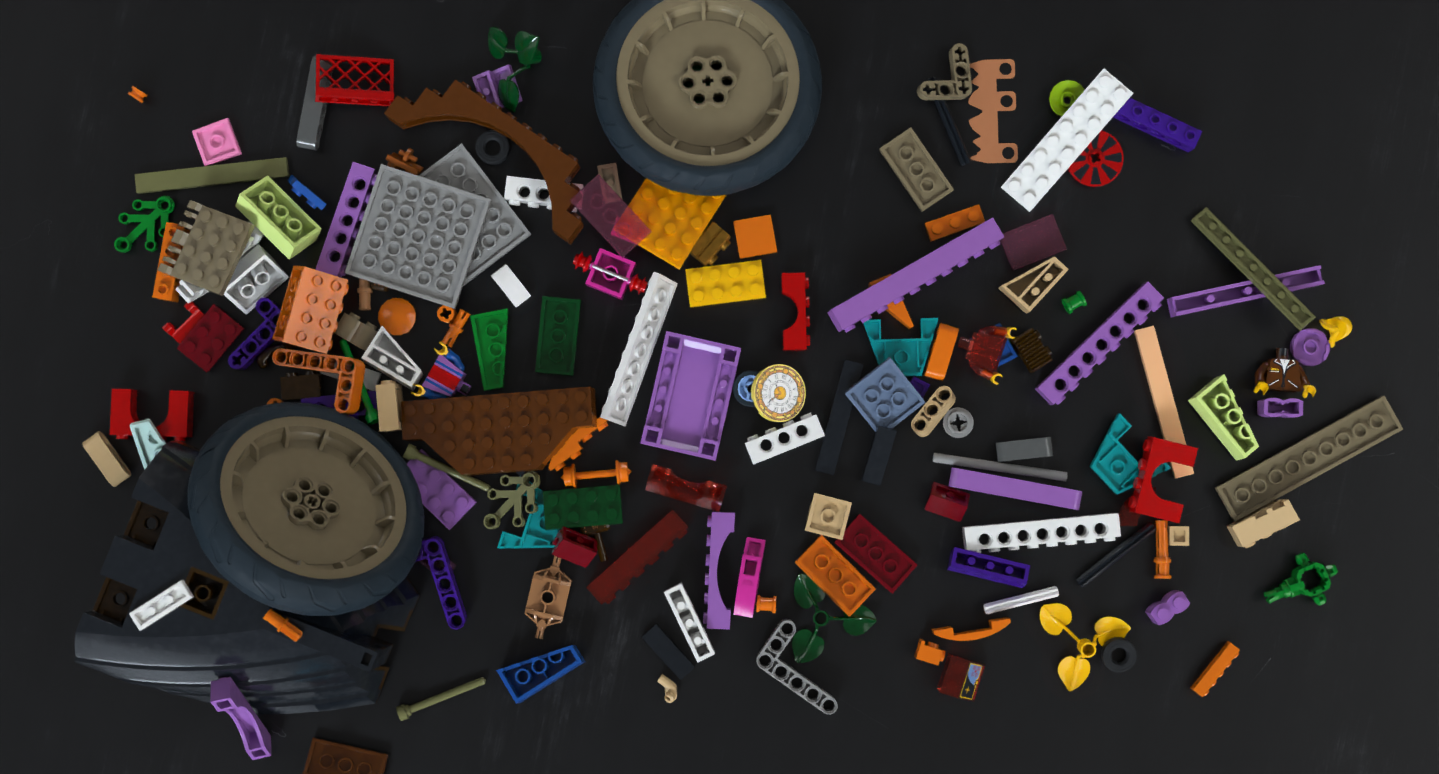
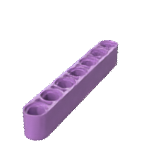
M953 467L951 468L948 485L954 488L1079 510L1082 491Z

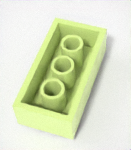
M268 175L241 192L235 205L289 260L317 241L322 229Z

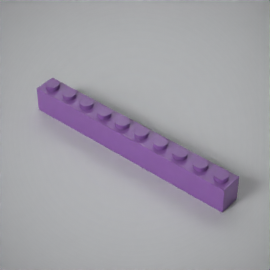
M991 218L834 307L827 313L838 332L845 330L847 333L856 327L855 323L860 320L864 323L872 318L871 314L877 311L880 314L887 310L888 304L893 302L896 305L905 299L903 296L907 293H910V295L917 293L921 290V285L926 284L929 286L937 281L935 277L941 274L945 277L953 272L951 268L956 265L960 268L969 263L968 259L974 256L976 259L985 253L984 249L989 247L992 250L1001 244L999 241L1004 238V235L994 218Z

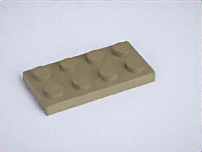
M911 127L879 148V151L921 212L954 191Z

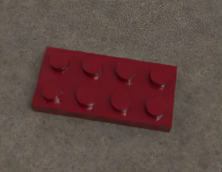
M858 514L845 529L843 540L836 539L834 542L892 594L917 566L912 559L861 514Z

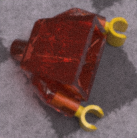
M992 325L981 328L978 333H973L972 339L961 337L958 344L959 348L968 350L966 359L969 360V365L974 372L983 378L990 379L996 385L999 383L994 381L995 377H1003L996 371L1007 338H1016L1010 336L1011 330H1017L1014 327L1006 328Z

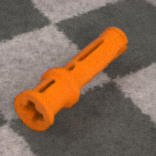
M1157 520L1155 521L1156 557H1154V562L1156 563V575H1154V579H1172L1169 566L1171 559L1168 554V521Z

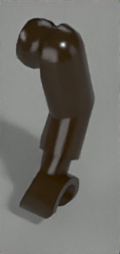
M286 343L268 346L256 357V363L259 368H266L269 365L268 359L272 357L276 349L294 350L296 346Z

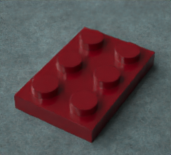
M213 304L177 349L208 373L245 328L216 304Z

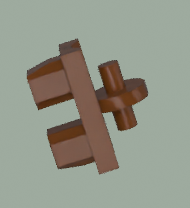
M409 148L406 152L400 149L398 154L393 152L391 155L388 154L385 159L388 161L387 166L398 170L402 168L405 172L414 175L422 173L424 167L416 164L418 158L413 156L414 150L412 148Z

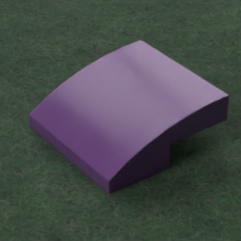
M508 64L493 71L488 70L472 77L476 91L482 93L487 98L486 101L489 103L495 102L501 108H505L498 96V84L501 79L506 80L509 75L514 73L511 65ZM514 76L511 79V81H514L517 85L516 78ZM519 91V101H518V103L523 101V100H522V97H521V94H520V91Z

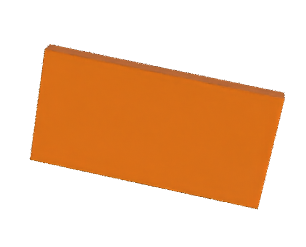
M820 535L794 562L849 617L876 590L823 535Z

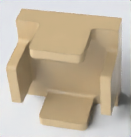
M814 493L806 519L805 531L843 540L852 502Z

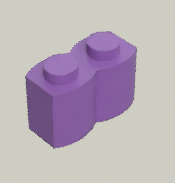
M1296 398L1261 399L1257 401V415L1261 417L1279 416L1282 418L1300 417L1303 415V401Z
M1172 590L1165 594L1161 601H1156L1149 605L1145 612L1153 623L1162 625L1170 621L1174 614L1186 610L1190 602L1182 591Z

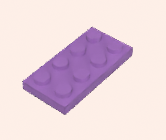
M423 449L419 451L420 453L429 456ZM411 459L407 463L418 484L422 504L449 530L477 503L449 474L417 459Z

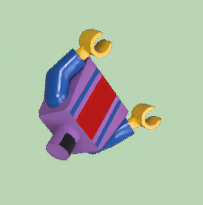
M439 342L443 348L441 350L434 348L437 354H439L422 386L413 384L419 390L417 393L411 392V394L427 399L454 397L458 391L467 396L472 386L463 381L466 377L464 372L465 366L456 353L447 348L443 342Z

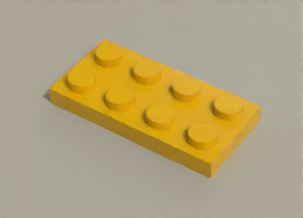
M761 260L685 269L690 308L766 298Z

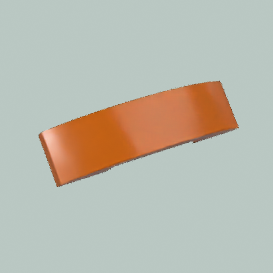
M1008 617L988 620L989 628L954 633L951 626L931 630L934 635L941 638L970 641L982 639L999 632L1010 624L1011 620Z

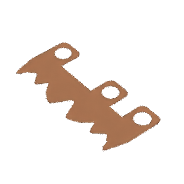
M991 59L971 63L970 68L978 73L971 82L979 86V88L972 93L968 103L982 110V113L969 120L972 129L981 136L973 141L981 150L970 159L984 163H1015L1018 160L1017 145L1015 143H998L997 111L1015 110L1016 94L1013 91L997 92L996 79H1011L1015 76V62L1012 59ZM1003 63L1010 64L1012 68L1011 73L1003 75L999 70L1000 65ZM1004 95L1011 96L1013 103L1010 107L1002 106L1000 100ZM1011 147L1014 150V156L1011 159L1003 157L1002 151L1004 148Z

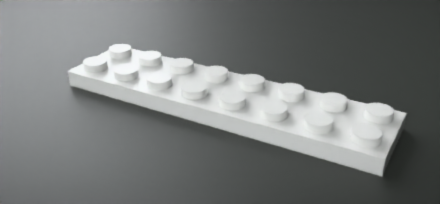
M1103 69L1001 188L1030 212L1132 96L1133 92L1106 69Z
M653 272L648 282V288L645 296L642 298L639 313L635 317V324L632 332L629 334L628 343L622 353V359L615 372L612 386L609 388L606 403L602 407L600 418L622 426L627 424L678 284L659 273Z

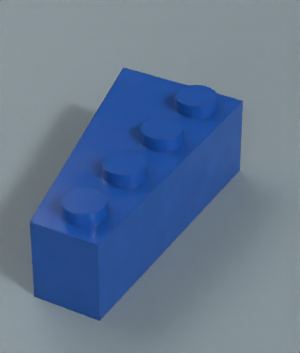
M571 645L496 671L517 704L586 661L576 645Z

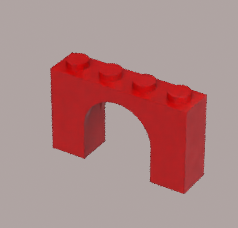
M112 389L110 435H116V439H128L129 435L133 436L129 425L130 423L140 421L136 411L137 390ZM169 390L168 415L164 422L156 427L164 440H167V437H174V441H186V437H192L194 392Z
M1148 436L1143 443L1144 454L1138 463L1139 473L1133 483V488L1135 489L1133 496L1129 499V511L1180 523L1184 505L1158 497L1152 488L1151 479L1155 469L1166 462L1194 467L1198 448Z

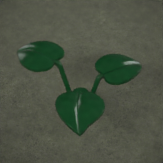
M491 27L488 33V47L492 56L496 59H501L504 57L505 52L517 53L519 62L524 64L523 67L509 75L506 80L501 79L498 84V96L501 103L507 110L515 113L519 101V89L511 79L523 70L530 68V64L540 63L542 56L537 48L540 37L526 31H520L515 37L516 50L506 48L508 44L506 34L497 27Z
M799 574L794 585L795 600L804 609L814 605L816 612L813 615V621L816 625L813 633L808 629H802L795 633L792 639V649L796 663L812 661L824 650V640L822 637L816 636L819 627L827 625L830 620H844V630L853 636L864 634L876 623L877 619L873 612L863 605L850 617L844 611V617L829 616L826 611L819 610L817 602H821L824 599L825 593L807 575Z

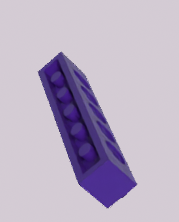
M1129 98L1113 116V118L1188 153L1195 149L1202 133L1201 130L1132 98Z

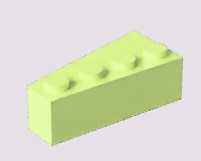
M1223 374L1215 377L1188 401L1234 459H1245L1259 445L1249 424H1246L1241 407H1238L1234 399L1235 395L1232 389L1229 388L1226 382L1227 378Z

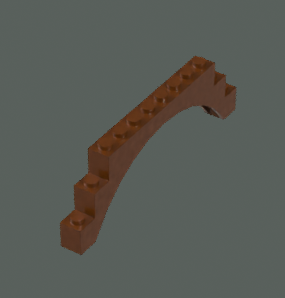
M454 80L444 95L435 89L431 91L426 87L415 103L407 97L403 99L397 95L384 114L403 130L428 122L448 120L471 122L499 132L510 138L527 152L538 166L547 185L552 207V230L557 236L570 245L584 227L581 221L582 218L575 212H572L582 198L579 192L580 188L570 183L580 170L576 157L571 154L567 156L562 152L563 149L555 143L551 145L547 142L548 139L540 133L537 135L533 133L529 125L524 122L520 124L516 121L517 118L509 112L507 114L502 112V108L495 102L489 103L486 101L487 98L478 91L474 93L471 87L464 81L460 83Z

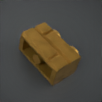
M712 222L703 232L690 254L705 267L708 264L713 265L718 259L716 254L720 250L725 251L730 245L729 239L731 236L715 222Z

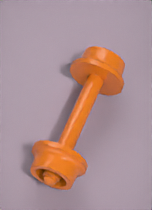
M618 460L615 461L616 469L576 472L575 464H572L570 467L563 468L561 478L564 480L565 487H573L574 489L577 488V480L616 477L617 485H620L622 482L629 481V474L632 471L628 469L627 462H619Z

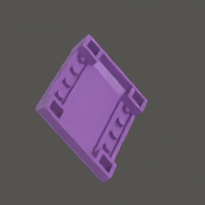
M666 331L640 444L716 461L741 348Z

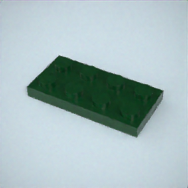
M542 296L536 373L574 376L581 308L580 299Z
M620 485L543 491L546 531L562 529L563 526L570 529L623 524Z

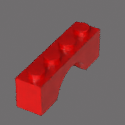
M782 273V294L791 298L797 307L795 323L788 329L783 330V351H806L807 346H810V335H806V327H810V316L806 315V308H809V296H806L805 289H809V277H805V273Z

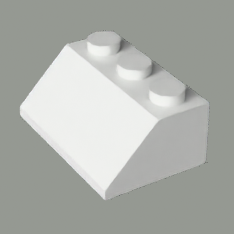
M258 244L239 260L224 295L247 315L256 307L259 299L270 295L289 276L273 257Z

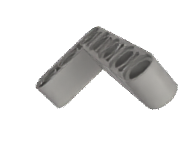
M781 620L757 654V665L823 713L833 714L838 708L836 699L778 658L796 632V626L792 620ZM785 623H789L792 625V631L784 633L782 626ZM774 639L780 640L781 647L778 649L772 648L771 641ZM761 656H769L770 662L767 665L761 664L759 661ZM777 667H785L786 673L783 676L777 675L775 673ZM796 677L802 680V684L799 687H794L791 684V681ZM810 689L818 691L815 698L807 696V692ZM826 700H832L834 702V705L831 709H825L823 707V704Z

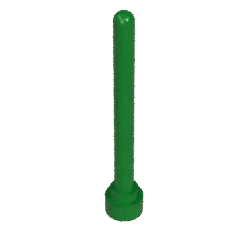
M341 339L339 344L344 356L353 358L347 341ZM363 382L361 398L367 411L365 419L368 425H373L379 422L378 411L374 409Z

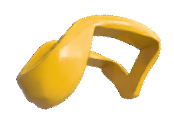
M1344 316L1319 320L1321 326L1329 330L1331 348L1335 346V342L1345 338L1352 331V323Z

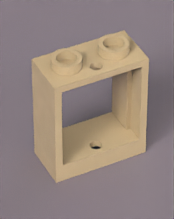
M392 380L381 381L380 385H375L379 431H402V385Z

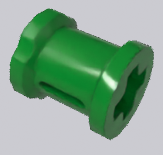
M1079 290L1076 291L1075 295L1067 299H1061L1068 314L1073 313V310L1080 306L1084 307L1087 305L1085 297Z

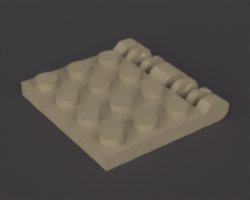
M190 200L187 208L199 214L197 215L185 210L184 215L190 219H195L194 225L192 226L184 221H180L179 226L190 230V233L188 234L176 229L171 239V242L183 248L181 250L171 245L167 248L170 252L179 254L177 261L168 256H164L162 259L174 265V268L160 263L157 270L223 296L255 226Z

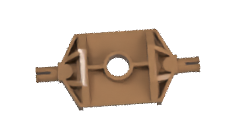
M555 555L550 568L534 572L524 613L537 624L535 638L543 639L546 626L563 622L572 579L560 570L561 558L557 560ZM545 592H550L553 595L552 602L546 603L543 600L542 596Z

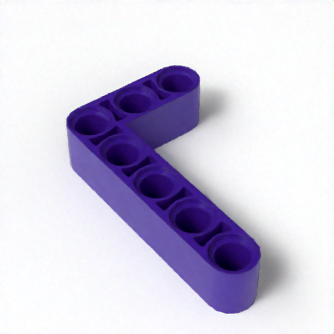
M438 536L423 539L420 556L417 557L415 562L427 558L447 623L452 629H460L467 621V614L445 544ZM430 542H436L439 545V549L436 551L432 550L429 545ZM436 560H442L445 567L443 569L437 568L435 565ZM441 579H448L450 581V586L444 587L441 583ZM454 597L456 604H448L447 598ZM459 615L462 618V623H455L453 616Z

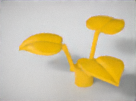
M1044 604L1039 614L1041 625L1046 632L1051 635H1059L1064 629L1078 642L1077 649L1081 654H1078L1076 658L1066 656L1058 665L1059 677L1068 691L1078 688L1088 677L1090 663L1083 658H1090L1095 655L1097 638L1099 644L1103 646L1111 638H1125L1131 629L1126 622L1119 618L1103 617L1094 625L1097 634L1094 635L1091 642L1086 638L1080 640L1066 627L1072 620V614L1070 609L1064 604Z

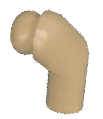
M662 674L657 682L665 687V701L672 703L677 698V685Z

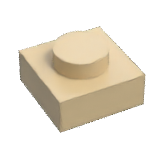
M1168 526V545L1189 546V526Z

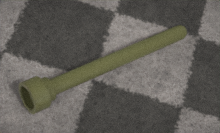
M410 443L403 455V458L407 460L417 459L484 491H489L491 488L489 484L470 475H461L453 467L418 452L419 450L416 449V446Z
M484 677L478 678L410 706L408 704L399 705L396 707L399 719L404 721L409 719L413 712L482 686L486 683V679Z

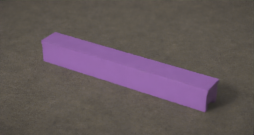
M1321 265L1275 275L1291 292L1325 284L1320 272ZM1249 280L1167 299L1170 317H1176L1266 296Z

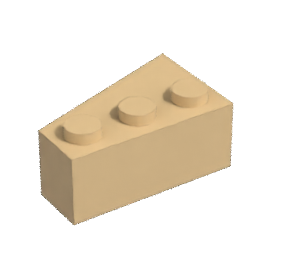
M1054 256L1005 283L998 289L1027 314L1069 269Z
M1276 499L1227 525V528L1238 547L1249 548L1256 544L1255 541L1261 538L1265 539L1274 532L1284 529L1300 519L1289 499Z

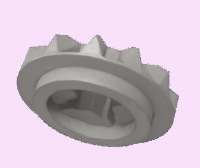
M952 408L943 418L945 432L951 437H965L973 429V417L964 408ZM957 416L959 420L966 421V423L960 425L959 431L956 425H950V423L956 421Z

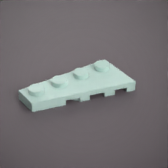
M150 419L130 423L129 425L144 470L166 444Z

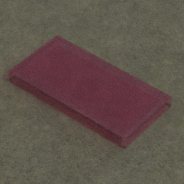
M599 174L570 199V202L622 258L651 233V230Z

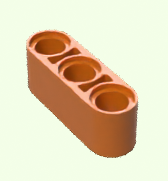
M943 323L939 324L924 376L940 381L944 380L959 328Z

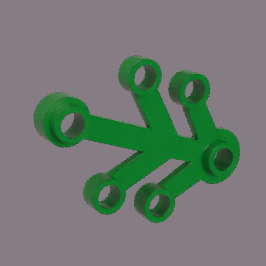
M161 196L157 201H142L140 199L133 201L132 207L136 211L155 209L149 215L128 214L125 212L119 215L118 220L122 224L128 225L131 222L141 223L126 238L119 237L115 240L114 247L117 251L122 253L129 252L132 248V243L146 229V250L151 252L157 250L158 243L155 241L156 219L161 216V228L158 233L161 237H164L162 232L165 229L166 222H169V214L175 209V202L169 196ZM141 202L142 206L137 209L136 204ZM167 202L168 208L164 209L163 204ZM127 215L128 220L123 222V216ZM124 242L127 243V247L125 249L122 248V244ZM151 242L154 243V247L152 249L149 248V244Z

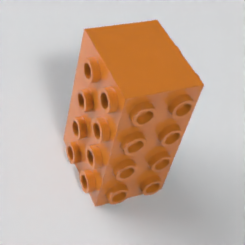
M293 266L272 340L327 354L332 348L333 340L331 338L333 332H336L338 327V314L343 310V297L349 289L348 280L309 267Z

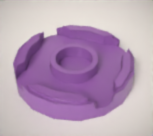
M1306 328L1293 336L1290 342V351L1292 357L1299 364L1315 366L1326 360L1330 352V343L1322 331L1315 328Z

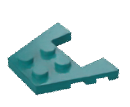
M920 318L921 338L881 339V319L868 320L863 323L878 365L890 357L905 376H922L938 318Z
M1119 413L1113 420L1090 464V468L1117 495L1132 488L1134 480L1138 477L1139 462L1118 441L1132 427ZM1167 463L1161 464L1155 469L1152 478L1161 472L1169 470L1171 467Z
M517 484L516 490H517L522 484ZM540 488L535 489V503L538 505V511L534 514H529L522 537L502 531L497 548L555 547L552 541L561 529L545 530L543 491Z

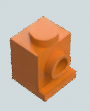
M919 638L914 657L939 666V662L944 660L946 651L938 648L939 644L929 641L925 644V640Z

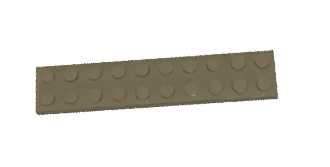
M1380 396L1216 486L1215 489L1232 520L1237 521L1403 430V427L1386 397Z

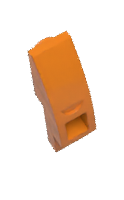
M599 417L597 418V427L577 429L558 453L551 458L548 467L550 471L554 469L559 471L566 466L565 461L570 458L574 460L582 454L580 451L584 449L579 442L583 441L585 443L593 437L591 433L597 429L599 432L609 426L607 424L609 420Z

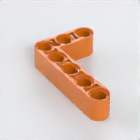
M282 348L276 349L273 352L272 360L276 365L339 374L334 403L335 409L343 414L353 415L357 413L360 406L365 374V364L362 360Z

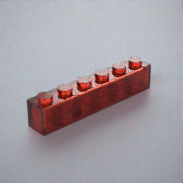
M673 509L586 588L601 605L604 602L609 604L616 597L614 593L619 589L623 591L631 584L629 580L633 576L638 578L645 571L643 567L646 564L652 565L659 559L657 555L662 550L667 552L673 546L672 541L676 537L680 540L687 534L686 528H688V525Z

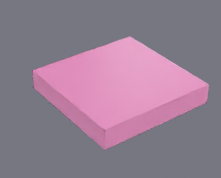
M229 118L192 131L204 166H212L242 154Z

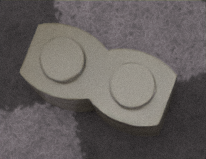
M352 312L349 315L344 313L338 323L336 332L333 333L366 351L378 332L376 331L377 326L368 321L366 324L360 322L361 317Z

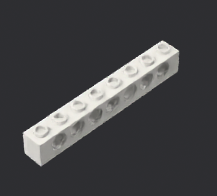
M1119 513L962 527L964 549L981 553L982 549H989V552H999L1000 548L1008 547V550H1019V546L1027 545V549L1039 548V544L1053 547L1058 546V542H1065V545L1077 544L1078 540H1084L1085 543H1095L1096 539L1104 538V541H1115V537H1121ZM1097 523H1101L1103 526V530L1099 534L1095 532V525ZM1078 525H1082L1084 528V532L1081 535H1077L1075 532ZM1060 526L1065 530L1062 537H1058L1056 534V530ZM1040 528H1043L1046 532L1045 537L1042 539L1037 537V531ZM1021 530H1024L1027 535L1023 541L1018 539V533ZM1001 532L1007 534V540L1003 543L998 539ZM987 534L988 542L986 544L979 542L980 535Z

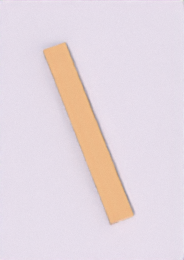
M1150 326L1135 330L1136 341L1163 439L1186 445L1155 328ZM1170 462L1174 479L1194 474L1193 467Z

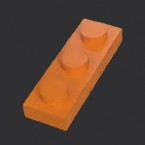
M978 204L926 222L924 225L930 242L978 226L984 223L985 219Z

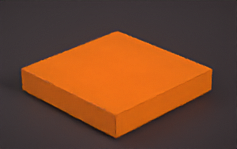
M771 214L733 221L740 259L777 253Z

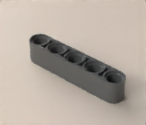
M313 56L310 65L297 134V147L318 150L327 107V103L315 102L316 56ZM320 60V66L325 71L333 66L329 61ZM333 70L329 73L331 77L333 75ZM326 76L320 80V87H329L331 85V81Z

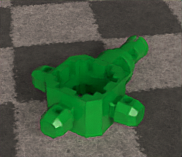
M1302 552L1295 555L1297 565L1300 566L1292 570L1291 577L1283 580L1279 587L1264 592V597H1267L1266 601L1269 604L1283 597L1293 598L1302 594L1312 597L1314 602L1320 606L1326 603V596L1322 592L1330 588L1331 581L1329 577L1336 575L1338 570L1332 564L1324 566L1320 563L1312 562ZM1314 568L1321 579L1319 580L1320 584L1309 590L1305 589V584L1301 580V574Z

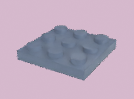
M890 357L844 392L875 432L878 425L892 429L926 403Z

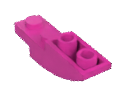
M746 538L739 573L734 615L753 618L766 540Z

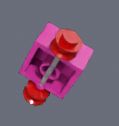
M602 248L599 249L594 262H592L591 255L588 257L583 256V251L580 254L577 253L573 260L575 269L582 267L583 272L591 269L585 283L587 286L623 300L628 285L630 292L634 289L638 290V295L641 292L644 293L648 286L646 277L639 279L638 274L632 277L637 266L636 262Z

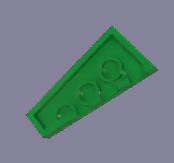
M508 308L470 315L484 391L504 388Z

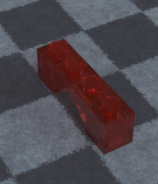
M653 464L647 480L646 491L719 512L727 486L709 480L703 483L689 482L676 476L671 469Z

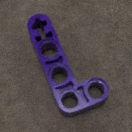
M261 298L257 301L256 310L265 321L229 356L228 363L233 369H247L256 360V357L275 341L272 338L277 324L276 320L281 310V307L275 301L268 298ZM269 302L270 309L269 311L264 312L263 306L265 303ZM269 329L270 336L264 339L263 332ZM252 343H255L257 348L251 353L249 347ZM237 358H241V365L237 364Z

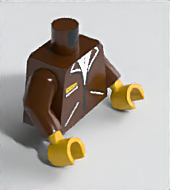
M1276 348V359H1266L1255 372L1256 387L1254 388V393L1262 390L1263 395H1265L1268 390L1301 392L1302 389L1304 390L1302 393L1303 398H1307L1308 392L1311 393L1312 397L1316 393V388L1310 384L1298 361L1288 360L1287 348Z

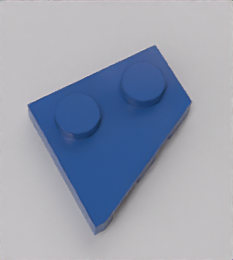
M291 175L287 180L293 186L291 190L299 197L304 195L308 199L306 202L312 208L316 209L318 207L322 210L327 205L308 187L297 180L295 176Z

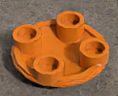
M389 299L381 306L378 312L379 324L391 335L407 334L413 328L416 321L415 308L405 299Z

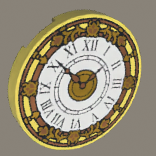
M775 364L766 367L756 375L751 388V398L763 418L772 422H785L794 418L801 411L806 398V390L803 379L796 370L787 365Z

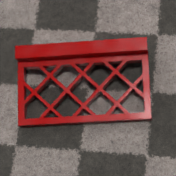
M316 54L315 102L390 106L394 101V59ZM320 60L329 61L333 66L325 71L320 66ZM342 62H348L352 67L347 72H344L338 65ZM362 63H367L371 67L365 74L358 68ZM381 64L390 65V71L385 75L378 69ZM335 68L342 74L336 81L329 75ZM354 69L362 76L356 82L348 76ZM373 71L381 77L376 83H373L367 77ZM325 76L332 82L329 87H320V80ZM344 78L352 84L348 89L342 88L338 84ZM364 79L371 85L367 90H363L358 86ZM384 80L389 85V91H382L377 85Z

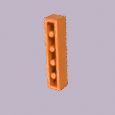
M1227 641L1191 686V689L1201 697L1206 696L1211 686L1213 687L1216 684L1218 677L1224 674L1226 667L1228 668L1232 663L1231 661L1239 655L1240 649Z

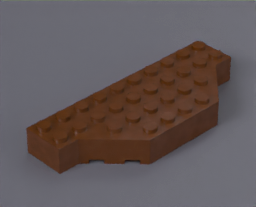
M592 387L401 402L403 440L425 441L461 475L467 476L543 470L550 459L558 453L577 429L597 427L595 389Z

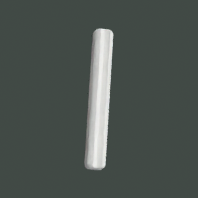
M1056 586L986 603L983 605L986 614H991L1058 597L1059 591Z

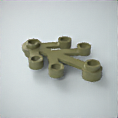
M527 471L522 477L501 476L500 483L502 486L522 484L517 490L489 489L487 493L489 499H509L495 514H488L484 517L483 523L486 528H498L501 523L500 519L513 505L514 518L512 523L515 527H523L526 520L522 516V496L526 491V512L534 514L538 511V505L535 503V489L540 485V476L535 471ZM506 477L509 479L507 484L504 482ZM531 477L534 479L533 484L529 481ZM493 491L496 492L495 497L492 496ZM531 504L534 506L533 511L529 509ZM493 518L496 520L495 525L492 524ZM518 518L521 519V524H520V525L517 524V519H518Z

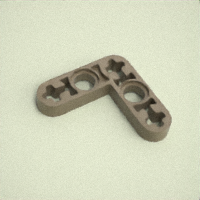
M958 43L949 50L951 80L924 81L917 88L919 98L922 100H962L971 94L972 82L969 55L965 45ZM957 49H958V52L962 53L961 56H959L957 53H955V51H956ZM957 67L964 69V76L957 74ZM941 86H946L948 88V95H944L941 93ZM962 86V89H966V92L963 93L959 88ZM925 87L927 90H933L935 88V91H931L927 94V92L923 91V89Z

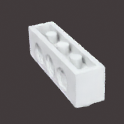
M507 176L504 199L509 202V205L520 206V203L528 204V207L539 208V205L547 206V209L552 210L550 196L546 199L539 197L542 191H548L545 180ZM573 183L580 188L579 192L582 195L581 200L572 211L577 212V209L582 210L584 185ZM524 188L530 189V194L527 197L520 195Z
M811 413L800 417L801 421L794 423L791 420L783 423L784 428L776 430V427L766 430V435L758 437V434L747 438L748 442L745 443L753 465L825 436L817 415L812 416ZM799 425L807 428L805 436L797 434L796 429ZM785 432L789 435L787 443L779 441L778 436L780 433ZM767 439L771 442L770 450L765 451L761 448L762 440Z
M681 582L665 590L664 594L697 663L714 655L715 650L683 583Z

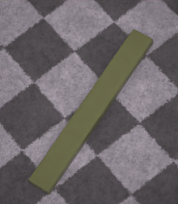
M283 157L135 174L136 193L143 194L258 181L267 175L271 179L289 177L288 158Z
M1207 207L1192 218L1191 222L1299 331L1316 318Z

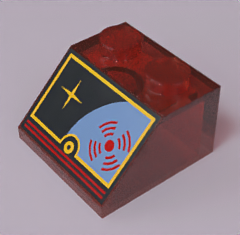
M948 653L937 690L940 693L974 702L986 665Z

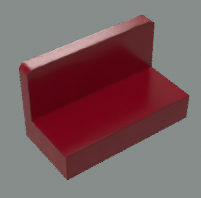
M933 482L925 510L960 522L968 508L970 494Z

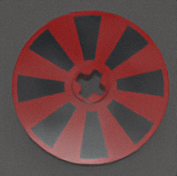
M1101 130L1070 165L1068 170L1076 181L1085 186H1104L1113 181L1122 169L1124 161L1122 147L1114 136ZM1097 154L1099 162L1093 163L1091 156Z

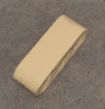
M939 387L913 418L911 427L918 436H928L955 403L956 397L950 387ZM945 393H949V394H950V396H949L948 399H946V400H942V399H941V397H942L943 394H945ZM933 408H937V409H938V411H937L936 414H934V415H930V414H929V412H930L931 409H933ZM920 423H926L922 430L917 429Z
M98 431L82 442L87 453L113 487H116L131 476L130 470L102 432Z

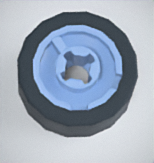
M749 370L742 372L734 381V397L744 406H755L751 398V392H748L747 387L753 384L756 375L759 373L758 371Z

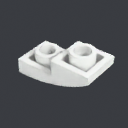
M506 264L491 275L515 307L531 296Z

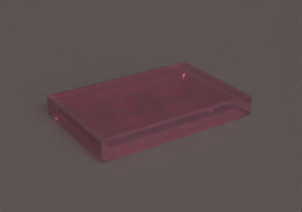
M1053 214L1003 233L1004 238L1000 240L1013 271L1067 249Z

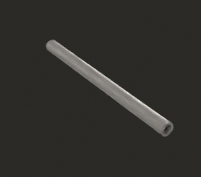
M940 453L933 454V462L1065 482L1067 480V472Z

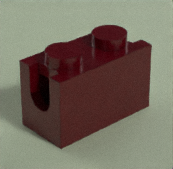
M564 526L552 541V544L555 545L552 555L585 568L597 554L596 539Z

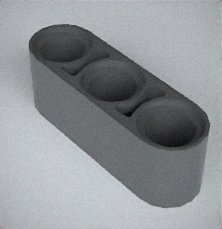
M1051 437L996 443L998 462L1053 456Z

